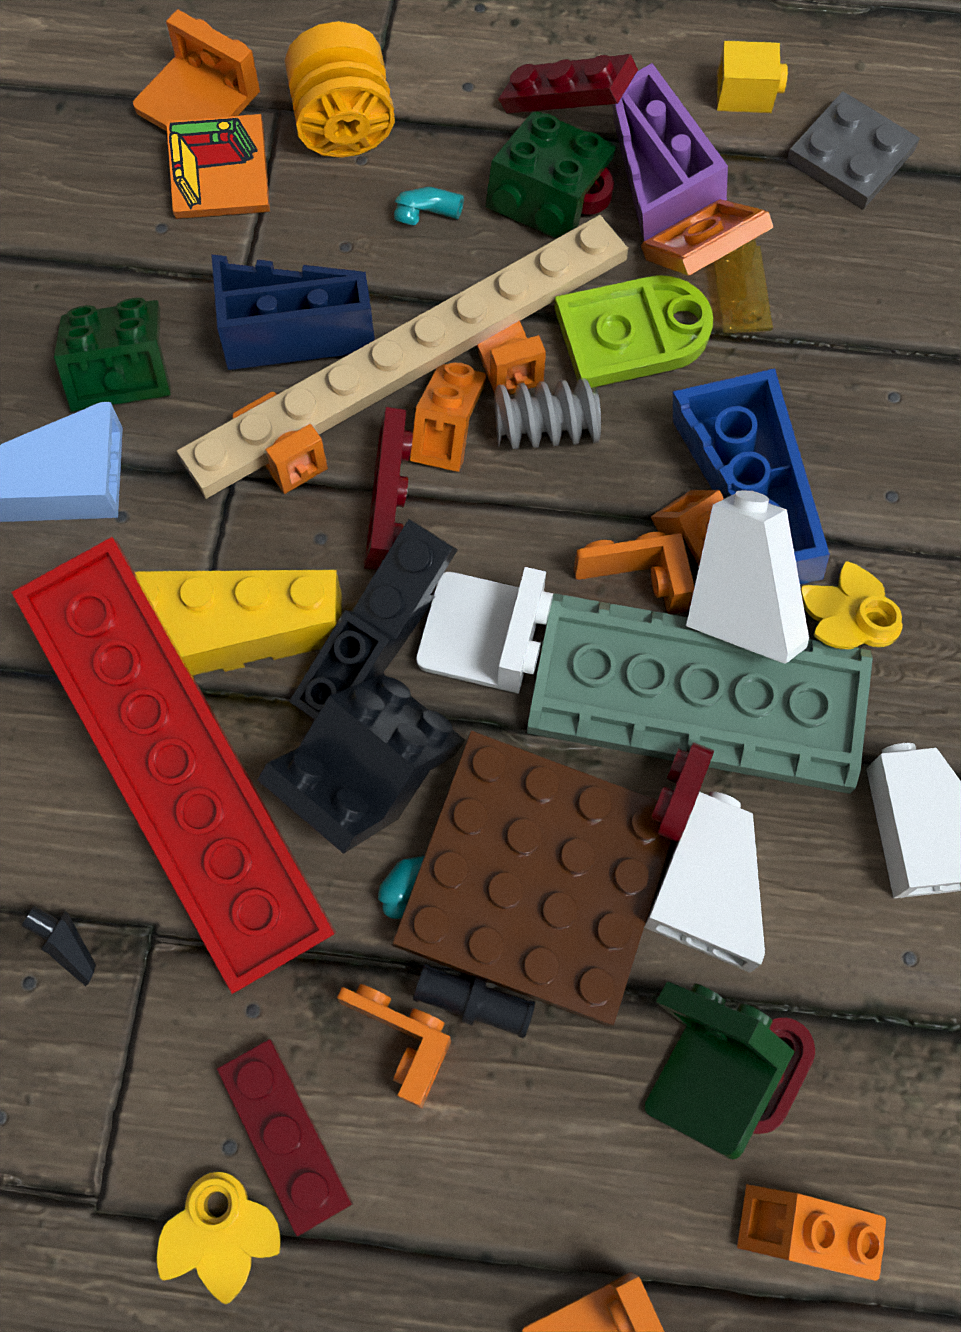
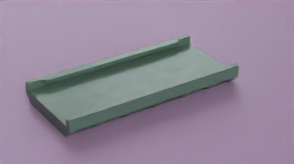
M553 593L530 708L527 734L674 761L678 748L689 752L692 743L695 742L714 750L709 768L851 794L856 788L861 771L873 660L871 650L861 648L837 649L821 641L809 639L807 648L784 664L686 626L688 617Z

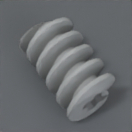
M585 378L577 381L574 394H572L565 380H559L553 396L545 381L537 383L533 397H531L525 383L517 385L513 399L510 398L504 384L497 386L494 395L498 447L502 436L507 435L512 448L518 449L522 434H527L533 448H538L543 432L548 433L553 446H559L562 431H568L573 445L579 444L583 429H588L593 443H599L601 435V410L598 390L595 387L594 392H592L589 382Z

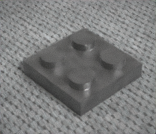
M842 91L790 148L786 162L864 210L912 155L920 138Z

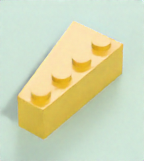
M336 570L135 572L192 676L222 668L224 672L244 668V663L268 657L276 660L322 649L342 616V593Z

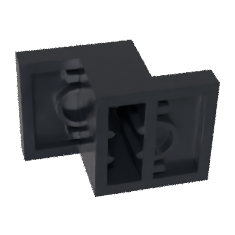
M383 673L329 696L300 746L267 762L257 780L344 854L397 821L430 770L454 757L465 739L452 729V725L447 718L438 712L428 710L414 699L409 688L404 683L395 678L387 677Z

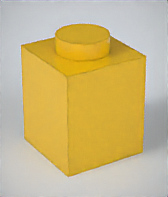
M724 41L717 71V111L772 113L777 93L783 94L785 92L788 75L787 64L780 63V43Z

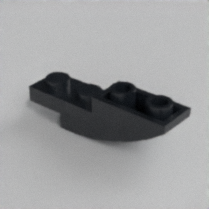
M408 519L352 611H344L289 702L313 719H316L329 696L383 674L435 598L431 593L458 549L415 521Z

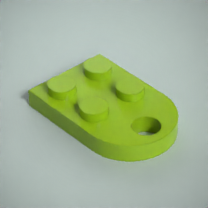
M650 276L555 297L554 309L577 381L585 378L591 388L685 367L694 362L703 353L713 327L712 309L704 294L691 283L672 276ZM679 311H688L693 313L699 321L695 324L685 325L678 322L673 315Z

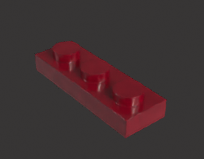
M631 54L616 56L600 55L595 58L572 61L563 59L555 63L537 65L524 64L511 74L510 81L498 100L506 114L618 104L637 73L638 68Z
M386 407L379 428L364 569L378 570L404 527L403 523L395 522L396 507L403 508L406 501L408 477L400 476L401 461H409L413 431L404 430L406 410Z
M269 1039L217 1068L296 1236H301L352 1206L353 1202L274 1041Z

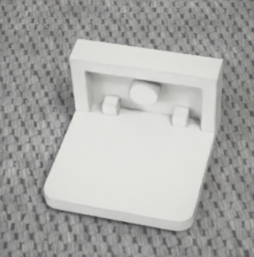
M525 567L520 587L454 572L443 573L437 583L434 594L435 598L431 604L417 653L418 667L425 672L519 694L524 673L534 674L541 643L532 641L536 624L546 625L551 608L553 593L544 591L546 572Z

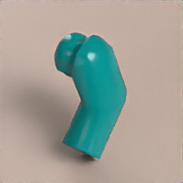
M434 187L404 191L394 201V203H397L394 218L398 222L416 225L419 222L420 210L459 219L463 209L464 195Z
M424 856L406 858L399 861L379 886L378 900L383 903L382 910L389 918H402Z

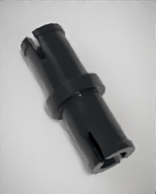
M424 964L413 996V1001H420L461 1015L462 1023L472 1026L475 1020L516 1034L522 1039L526 1036L536 1003L532 1000L528 1001L487 987V980L475 977L473 982L432 968L428 964Z

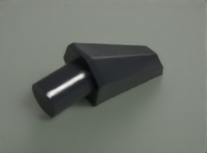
M33 906L21 926L45 939L41 950L48 953L86 987L94 974L96 964L69 914L64 912L57 919L38 907Z

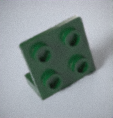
M129 298L119 302L114 307L96 309V307L91 305H84L73 308L67 314L61 316L54 359L71 412L86 409L100 402H111L112 405L171 395V385L159 342L161 310L158 300L145 301L143 298Z

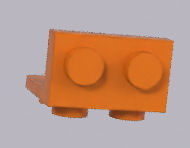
M177 9L166 20L175 57L134 99L133 106L135 112L167 131L166 121L238 116L260 92L252 50L243 42L237 39L232 40L214 30L204 20L195 19Z

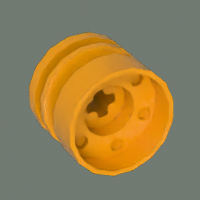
M340 21L318 24L302 32L289 45L284 60L298 137L308 149L323 156L339 158L355 156L377 147L389 136L395 123L394 107L390 97L389 84L386 81V71L380 44L371 32L361 26Z

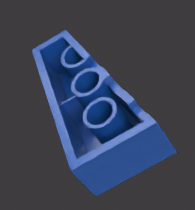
M775 368L673 391V423L712 490H720L724 499L741 490L758 492L769 498V504L787 509L800 585L823 580L830 553Z

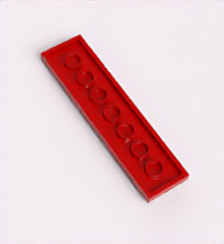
M110 537L12 591L13 597L231 993L239 991L336 934L329 918L118 542L113 537Z

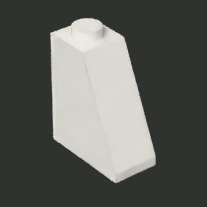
M747 490L737 491L735 494L712 506L686 626L784 664L806 649L809 640L787 509L769 504V498L761 493Z
M901 743L882 749V754L866 770L893 898L961 891L960 779L937 748L916 750L914 743Z
M699 792L680 842H676L644 928L751 973L761 965L765 955L753 813L741 809L740 802L729 795L719 792H710L709 795Z

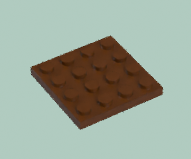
M471 730L392 946L473 977L485 979L489 983L607 1027L614 1026L671 839L657 834L661 823L651 819L658 800Z

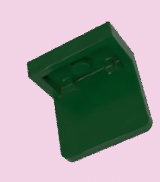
M533 112L492 159L485 207L554 238H559L579 226L585 195L613 159L615 145L593 132H586L560 121L551 114Z
M667 981L656 1002L686 1028L645 1102V1111L656 1121L731 1160L737 1159L744 1152L795 1051L769 1029L773 1020L758 1009L740 1002L736 1010L725 1006L726 1001L720 995L700 984L694 983L691 990H687Z

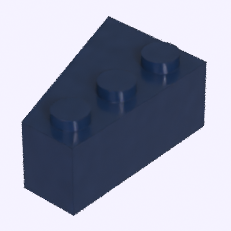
M211 254L217 329L228 370L349 355L375 340L366 272L303 265L302 272L274 269L273 261L257 260L255 266L229 264L227 256Z

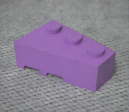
M653 63L637 71L619 103L612 104L614 125L644 242L718 199L727 200L728 165Z

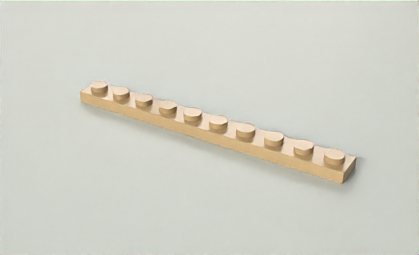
M598 215L177 450L179 458L207 499L267 465L269 461L265 449L272 446L284 433L298 431L310 423L318 434L327 431L519 320L554 302L556 296L568 294L626 261L628 247L603 217Z

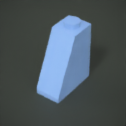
M111 402L97 403L0 444V522L118 518L123 427Z

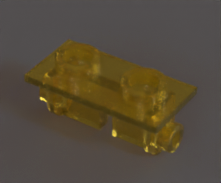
M753 239L714 261L723 333L773 330L761 247L756 246V239Z

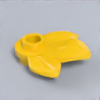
M848 561L844 563L840 572L838 587L803 585L801 587L805 611L813 619L820 622L814 631V637L828 646L837 649H853L862 644L872 647H886L894 643L902 631V614L897 604L885 597L883 584L875 576L856 564Z
M225 1172L206 1174L199 1178L190 1188L186 1198L185 1210L170 1219L163 1227L157 1250V1268L160 1279L170 1280L177 1278L196 1268L198 1276L212 1295L221 1303L228 1304L240 1293L247 1282L251 1270L252 1257L265 1258L280 1253L281 1242L278 1222L267 1207L248 1200L245 1187L235 1176ZM215 1192L223 1193L228 1199L227 1211L221 1217L213 1216L208 1210V1200Z

